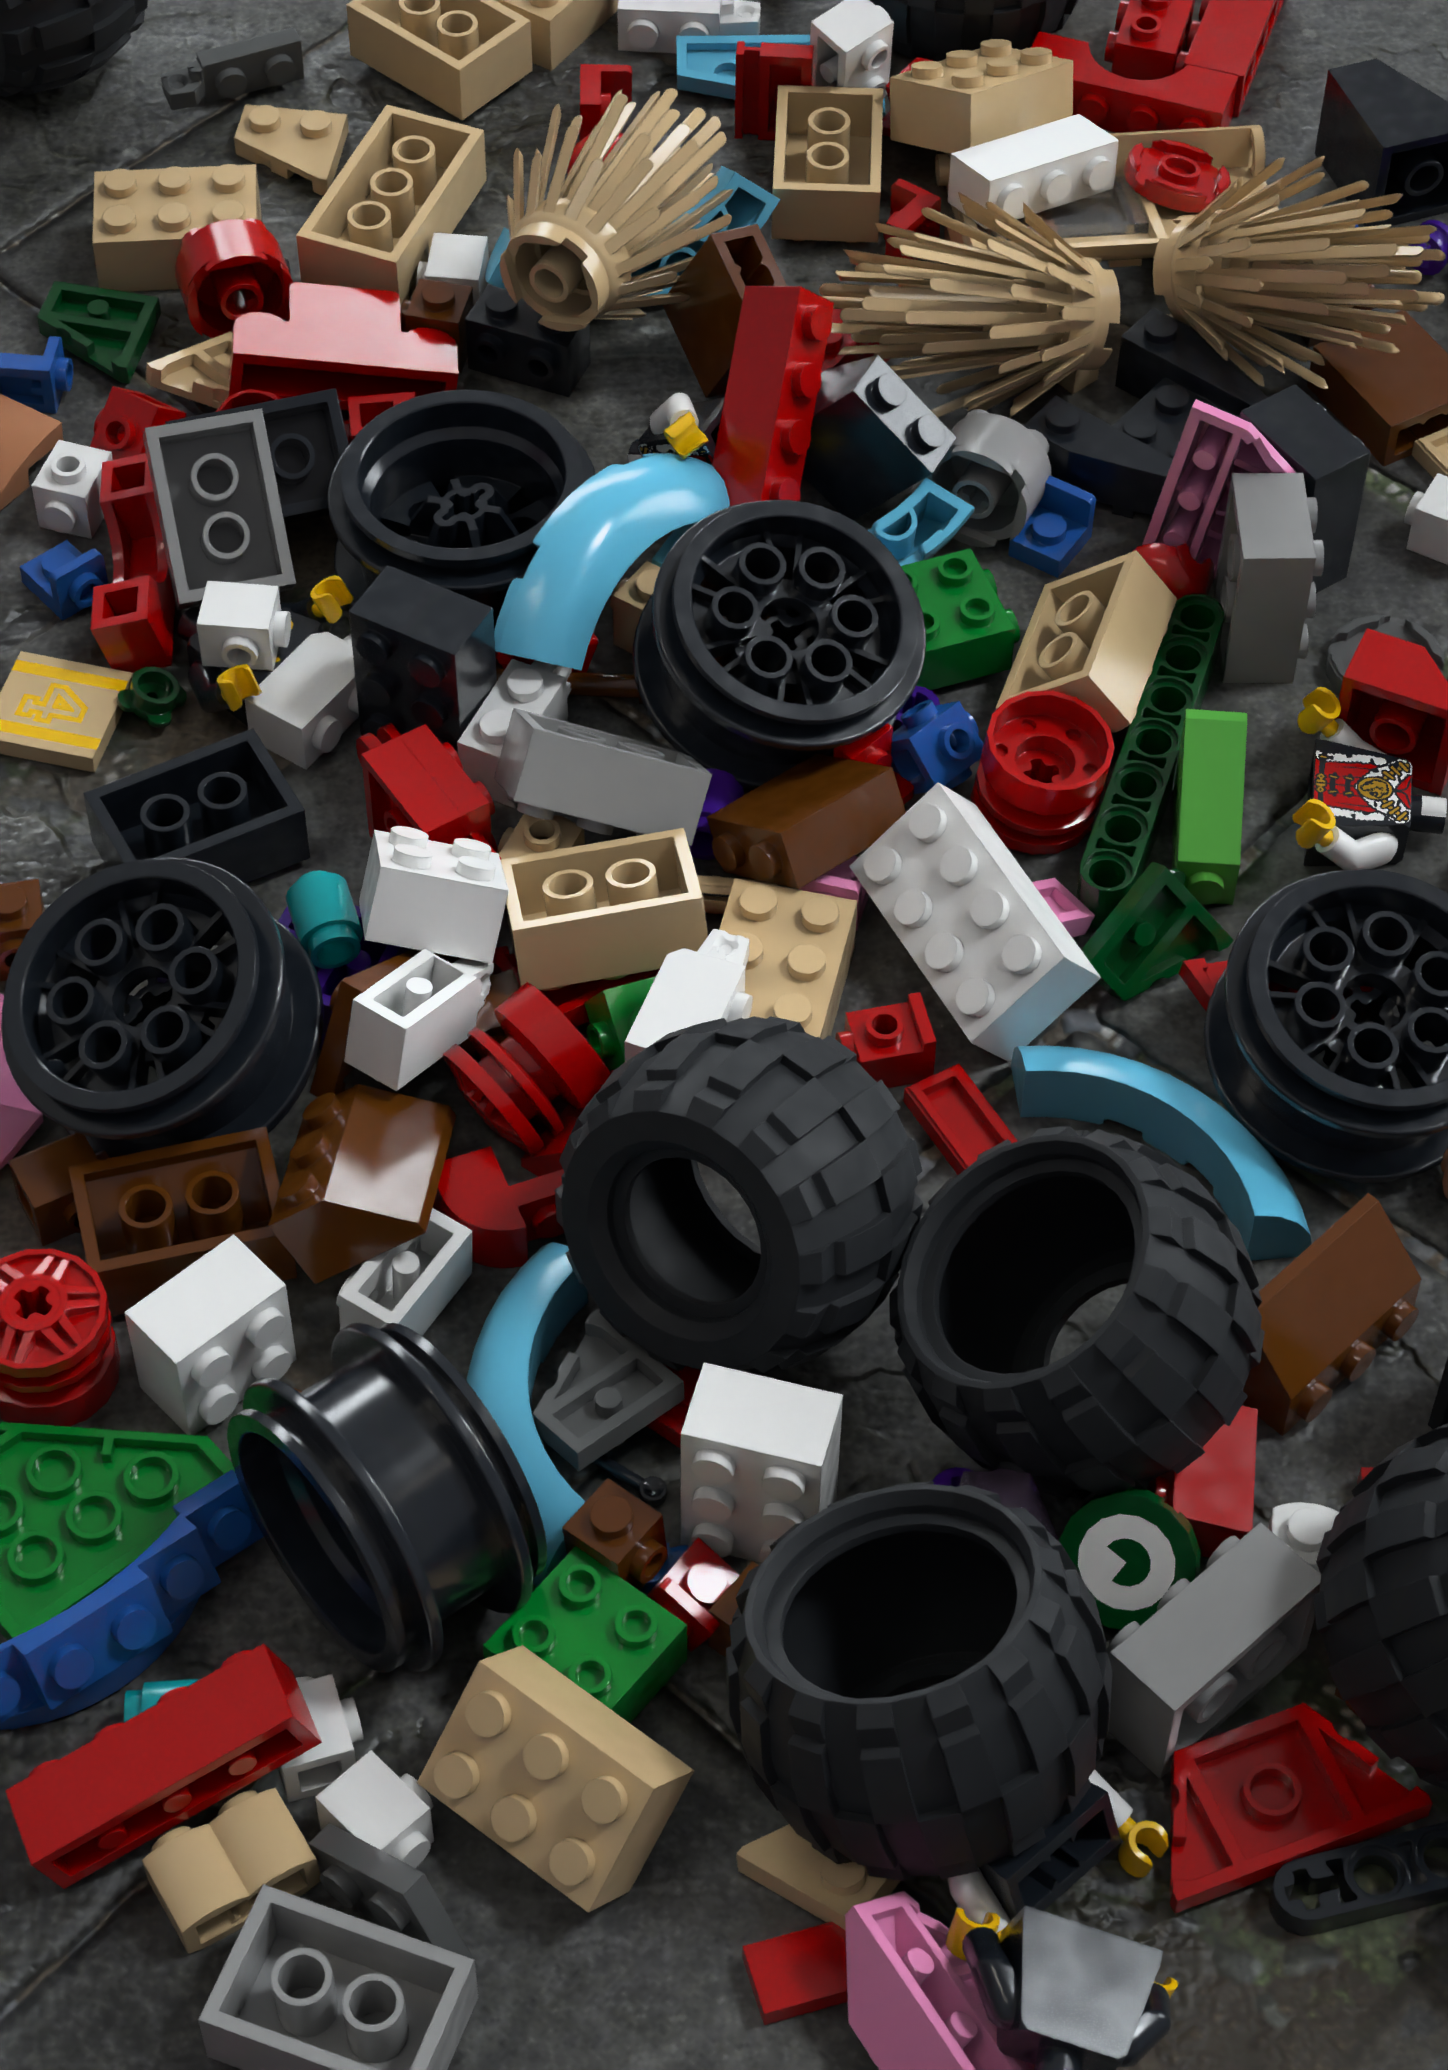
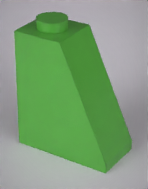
M1197 709L1185 710L1173 787L1172 869L1184 872L1186 876L1184 886L1200 904L1233 905L1241 858L1247 713Z

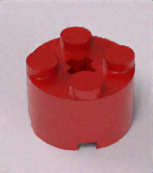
M255 218L221 220L202 228L189 230L183 236L181 250L176 260L175 276L190 322L202 337V333L210 338H215L230 331L233 333L235 320L239 316L250 312L270 313L284 320L287 315L289 287L293 280L279 243L266 229L263 222Z

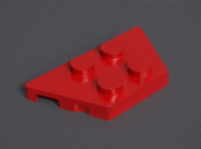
M1305 1703L1176 1750L1173 1753L1171 1762L1170 1906L1174 1914L1272 1877L1276 1875L1285 1863L1294 1859L1357 1844L1428 1817L1433 1803L1429 1795L1418 1786L1409 1791L1377 1767L1379 1757L1357 1741L1348 1740L1340 1736L1330 1721Z

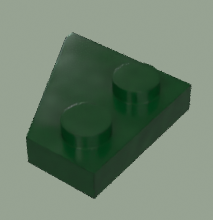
M54 281L37 319L40 334L47 338L49 336L61 337L63 348L117 381L129 384L159 320L161 309L159 297Z
M1151 862L1081 951L1101 978L1097 982L1111 996L1126 1001L1149 989L1151 984L1157 979L1170 978L1178 974L1183 961L1189 960L1208 949L1220 952L1228 948L1234 939L1166 866Z

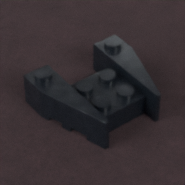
M1153 307L1121 336L1115 386L1139 398L1140 401L1113 426L1058 396H1055L1023 426L1027 429L1039 431L1049 443L1047 455L1051 465V476L1093 494L1098 502L1113 505L1112 514L1133 519L1136 512L1153 516L1195 400L1240 418L1242 410L1268 397L1232 362L1222 358L1194 328Z

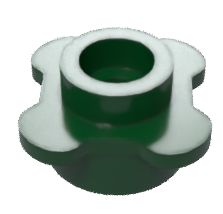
M145 667L134 672L131 685L127 690H121L118 693L117 704L123 711L134 712L139 718L148 721L151 726L163 728L171 723V713L173 710L185 704L187 694L169 671L159 667Z

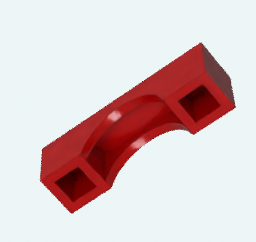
M1039 31L1032 44V47L1051 49L1052 56L1073 60V116L1080 114L1101 129L1125 133L1229 127L1232 120L1238 83L1237 75L1187 65L1179 72L1165 78L1135 80L1115 75L1100 66L1093 58L1089 43L1086 41Z
M146 453L102 462L99 503L111 543L113 582L93 587L91 632L111 669L134 674L135 671L145 667L163 668L172 666L175 598Z

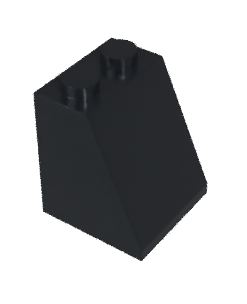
M1378 59L1328 69L1314 154L1317 158L1325 156L1322 165L1338 188L1361 180L1369 183V187L1366 190L1345 197L1347 202L1390 194H1403L1394 204L1369 208L1365 211L1386 209L1393 213V217L1382 221L1363 223L1365 227L1388 224L1394 226L1448 213V101Z
M879 355L828 368L821 373L822 382L817 394L811 426V442L806 453L803 476L840 514L854 521L931 475L957 437Z

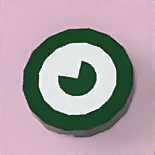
M1129 1488L1103 1495H1094L1073 1513L1059 1539V1542L1078 1569L1083 1582L1096 1600L1102 1625L1108 1628L1122 1630L1133 1621H1136L1141 1626L1157 1612V1606L1161 1598L1171 1586L1180 1579L1186 1578L1192 1582L1199 1576L1201 1550L1192 1525L1181 1512L1177 1513L1172 1506L1166 1504L1164 1498L1149 1490Z

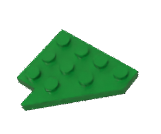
M0 1422V1633L8 1641L50 1620L105 1585L134 1562L176 1519L177 1515L173 1509L174 1505L228 1471H234L232 1462L208 1436Z

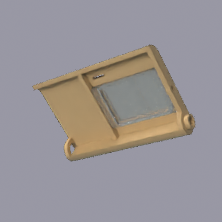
M1260 125L1109 133L1119 140L1114 189L1036 214L1083 257L1102 258V261H1107L1109 268L1141 266L1142 259L1154 258L1159 239L1170 237L1172 231L1177 226L1173 222L1174 219L1184 215H1197L1200 212L1190 213L1169 209L1149 201L1134 191L1125 180L1124 175L1127 157L1134 145L1142 143L1145 148H1151L1153 141L1164 139L1189 144L1209 153L1208 155L1213 157L1211 165L1218 170L1223 165L1229 172L1231 184L1243 176L1242 185H1244L1265 168V140L1262 127ZM944 152V154H936L935 173L937 186H946L948 194L951 154ZM1266 181L1240 201L1268 186ZM951 205L956 220L993 237H1002L1012 242L990 228H983ZM1276 206V207H1274V208H1272V209H1269V210H1267V211H1265V212H1263V213H1261V214H1259V215H1257V216H1255V217H1252V218H1250V219H1254V218H1256V217H1259V216L1268 214V213H1270V212L1279 210V209H1278V206ZM1025 217L1017 219L1022 224H1024L1032 231L1037 233L1039 236H1041L1035 229H1033L1027 222H1025ZM961 234L965 245L988 250L986 249L987 245Z

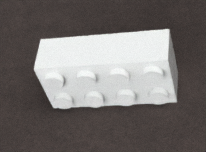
M939 782L849 866L969 1041L1008 1062L1012 1060L1015 1047L1027 1046L1101 978L976 804Z

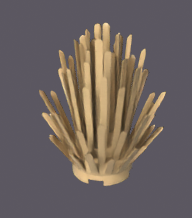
M669 88L661 97L660 91H657L649 98L603 161L636 106L635 102L627 103L628 97L622 94V90H619L614 95L598 125H595L565 179L583 119L581 115L574 117L571 125L566 130L546 200H544L562 114L560 105L556 104L552 110L543 156L538 148H536L532 159L525 216L523 155L518 148L515 149L513 155L514 200L507 195L510 242L500 257L501 277L513 301L517 303L522 298L531 308L541 314L543 317L538 323L557 331L571 332L585 328L593 319L633 320L632 318L647 316L639 307L681 303L688 300L690 296L681 292L643 295L673 287L681 276H677V273L684 271L694 256L631 277V273L731 223L732 216L726 214L698 229L693 228L703 221L699 220L728 199L733 189L722 190L692 213L684 214L697 205L718 184L717 176L710 178L714 174L711 173L713 163L705 165L698 170L726 143V135L723 132H718L709 140L721 127V121L717 116L711 117L684 146L680 147L706 117V113L702 108H695L653 153V148L680 116L678 110L670 109V105L678 96V91Z
M1325 156L1316 158L1242 201L1240 200L1279 171L1283 166L1285 158L1276 159L1244 185H1242L1243 176L1238 178L1199 214L1184 215L1174 219L1173 222L1177 226L1172 231L1170 237L1160 238L1156 247L1153 261V287L1155 295H1164L1166 304L1171 314L1167 315L1193 327L1222 358L1227 361L1228 357L1255 383L1262 387H1265L1263 376L1229 344L1262 367L1271 365L1284 374L1285 367L1314 385L1328 389L1324 378L1259 340L1302 362L1311 361L1318 365H1325L1321 354L1263 327L1357 349L1356 346L1387 353H1398L1400 350L1393 343L1362 337L1361 333L1330 326L1386 334L1391 330V327L1381 323L1406 325L1407 322L1403 314L1354 309L1352 307L1362 306L1423 312L1428 308V305H1440L1445 300L1444 294L1439 292H1423L1411 289L1370 288L1368 285L1419 284L1422 280L1421 272L1418 270H1406V267H1418L1422 264V260L1442 261L1446 258L1445 253L1438 249L1408 246L1409 244L1427 243L1430 240V234L1437 231V228L1432 225L1390 228L1392 225L1388 224L1355 228L1356 224L1382 221L1393 217V213L1386 209L1365 211L1369 208L1394 204L1403 194H1390L1323 206L1324 204L1366 190L1369 187V183L1361 180L1250 219L1280 205V201L1319 183L1325 176L1324 172L1314 173L1286 187L1321 167Z
M958 192L960 202L964 204L962 207L968 217L1012 242L1002 237H993L931 208L925 207L921 210L926 218L987 245L986 249L988 250L882 223H874L879 232L897 236L888 238L887 242L891 246L899 248L902 256L927 261L843 249L849 257L850 263L856 265L855 271H836L835 273L840 281L896 283L898 286L824 283L820 286L819 293L823 298L834 303L833 309H843L840 313V318L843 322L832 323L830 333L851 334L852 340L859 343L879 342L881 344L846 346L837 355L874 353L875 356L879 355L882 359L926 356L905 360L900 365L889 366L901 379L998 365L944 383L936 389L938 394H946L986 380L993 381L1014 373L932 409L931 411L937 417L961 407L963 409L968 407L967 411L972 409L986 411L1035 384L1014 399L1013 405L1010 408L1011 418L1075 370L1093 371L1099 369L1108 360L1113 349L1103 347L1106 342L1109 324H1120L1121 313L1120 292L1114 271L1101 267L1099 263L1102 261V258L1083 257L1024 202L1023 214L1025 222L1041 236L996 204L986 202L985 208Z

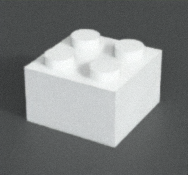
M394 826L391 828L390 833L374 830L359 899L365 940L416 950L426 949L432 953L492 963L509 892L499 853L491 852L489 845L473 839L457 838L454 839L453 845L428 840L429 835L427 833L405 826Z
M234 1234L124 1312L140 1388L187 1435H195L209 1424L215 1425L225 1420L234 1411L237 1404L243 1400L249 1385L261 1378L279 1380L287 1372L290 1365L297 1360L286 1284Z

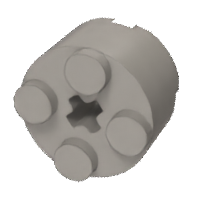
M981 409L972 410L950 430L957 438L934 472L926 478L974 507L973 514L953 538L970 546L985 548L995 546L999 540L1009 537L1011 540L1016 537L1041 501L1045 492V482L1049 475L1051 476V465L1047 455L1049 443L1039 431L1027 429L1011 418L992 414Z

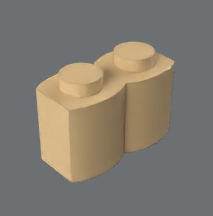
M276 1788L260 1793L253 1790L245 1791L232 1797L220 1808L219 1816L209 1824L193 1829L183 1826L167 1832L154 1843L152 1852L142 1859L148 1881L188 1954L204 1949L242 1928L263 1884L300 1897L320 1882L317 1859Z

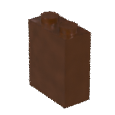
M758 224L710 234L668 292H681L689 295V299L681 303L662 305L706 398L726 393L745 286H787Z
M1405 310L1394 314H1403L1407 322L1406 325L1381 323L1391 327V330L1386 334L1351 330L1361 333L1362 337L1393 343L1400 352L1387 353L1356 346L1357 349L1323 341L1313 346V351L1322 355L1325 365L1311 362L1309 370L1324 378L1328 389L1320 388L1307 381V387L1354 436L1364 443L1365 447L1371 451V454L1383 467L1411 456L1414 441L1448 427V353Z
M816 753L706 818L713 837L712 850L724 872L800 889L870 847L906 811L892 767Z

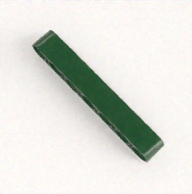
M1190 594L1176 601L1168 623L1167 632L1162 639L1153 663L1152 673L1147 679L1140 698L1137 714L1128 729L1081 860L1076 898L1095 914L1089 926L1095 930L1102 925L1145 871L1174 787L1185 710L1201 709L1218 660L1225 611L1222 605L1210 596Z

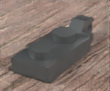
M291 27L197 52V60L188 64V67L160 74L162 90L171 110L204 106L209 102L234 98L241 94L304 79L301 39L296 29Z

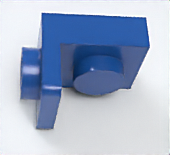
M49 336L43 356L0 353V394L41 413L57 414L63 391L70 392L72 388L74 372L72 359L64 357L61 337Z
M1049 475L1045 482V492L1041 501L1021 532L1010 540L1008 556L1058 578L1092 536L1096 503L1095 496Z
M68 540L19 566L22 583L62 621L82 609L92 606L93 587L108 584L104 556L95 548L82 554Z

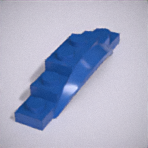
M233 1470L228 1471L174 1505L173 1509L177 1515L176 1519L134 1562L105 1585L43 1624L0 1644V1730L17 1729L45 1723L91 1706L121 1689L161 1656L190 1618L200 1596L221 1583L215 1567L264 1537L246 1502Z

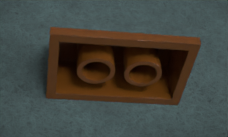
M357 1084L337 1095L332 1092L325 1093L314 1099L305 1108L295 1144L290 1152V1160L284 1179L277 1192L278 1197L268 1227L315 1284L426 1233L457 1116L450 1106Z
M266 1127L68 1166L86 1262L100 1277L107 1293L111 1316L125 1314V1311L233 1234L282 1281L297 1278L295 1259L268 1227L278 1197L277 1192L280 1184Z
M1367 1193L1259 1291L1262 1303L1258 1310L1262 1316L1261 1329L1265 1334L1260 1364L1250 1370L1243 1388V1392L1247 1395L1243 1405L1258 1409V1417L1282 1436L1299 1420L1303 1419L1306 1422L1314 1420L1330 1401L1333 1389L1345 1378L1350 1382L1358 1379L1373 1361L1376 1349L1387 1338L1394 1342L1402 1338L1412 1327L1419 1314V1310L1414 1305L1422 1279L1382 1205L1371 1194Z

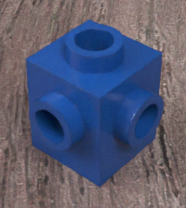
M927 700L912 707L900 717L904 725L893 732L891 767L893 771L914 785V794L928 792L937 782L951 789L963 783L973 774L970 766L980 759L984 744L979 737L976 721L964 710L960 701L935 706L932 700Z

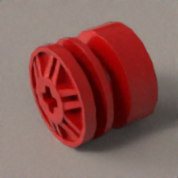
M1027 691L1007 699L992 714L970 799L972 803L976 804L1007 848L1031 855L1057 854L1076 846L1091 831L1115 749L1110 727L1097 710L1077 697L1055 691Z
M526 982L494 1011L498 1023L507 1036L504 1041L499 1044L490 1035L474 1027L468 1032L467 1037L482 1060L477 1063L457 1044H454L443 1054V1059L453 1072L460 1093L481 1119L498 1136L504 1137L529 1157H533L544 1147V1143L529 1121L534 1118L548 1132L557 1136L564 1129V1126L551 1102L559 1096L567 1104L582 1112L611 1075V1072L569 1019L540 990Z
M25 1249L0 1258V1418L4 1422L68 1427L86 1421L108 1402L119 1382L120 1353L112 1327L108 1297L98 1273L80 1257L56 1249Z

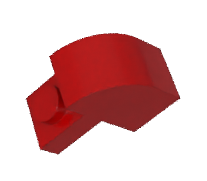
M489 1146L445 1160L433 1207L472 1230L473 1262L494 1268L521 1267L528 1261V1241L538 1238H553L564 1233V1229L557 1222L555 1189L562 1185L564 1171L563 1169L508 1186L492 1147Z

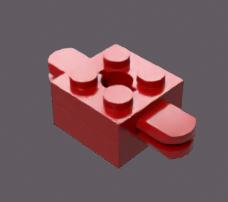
M389 723L377 730V737L372 733H367L356 740L357 755L363 768L368 829L372 839L374 830L390 833L391 828L394 826H405L427 833L429 835L428 840L453 845L454 839L457 838L473 839L489 845L491 852L497 853V845L491 833L490 816L495 814L492 797L482 782L476 781L473 783L464 772L460 758L450 743H441L426 724L401 735L395 726Z

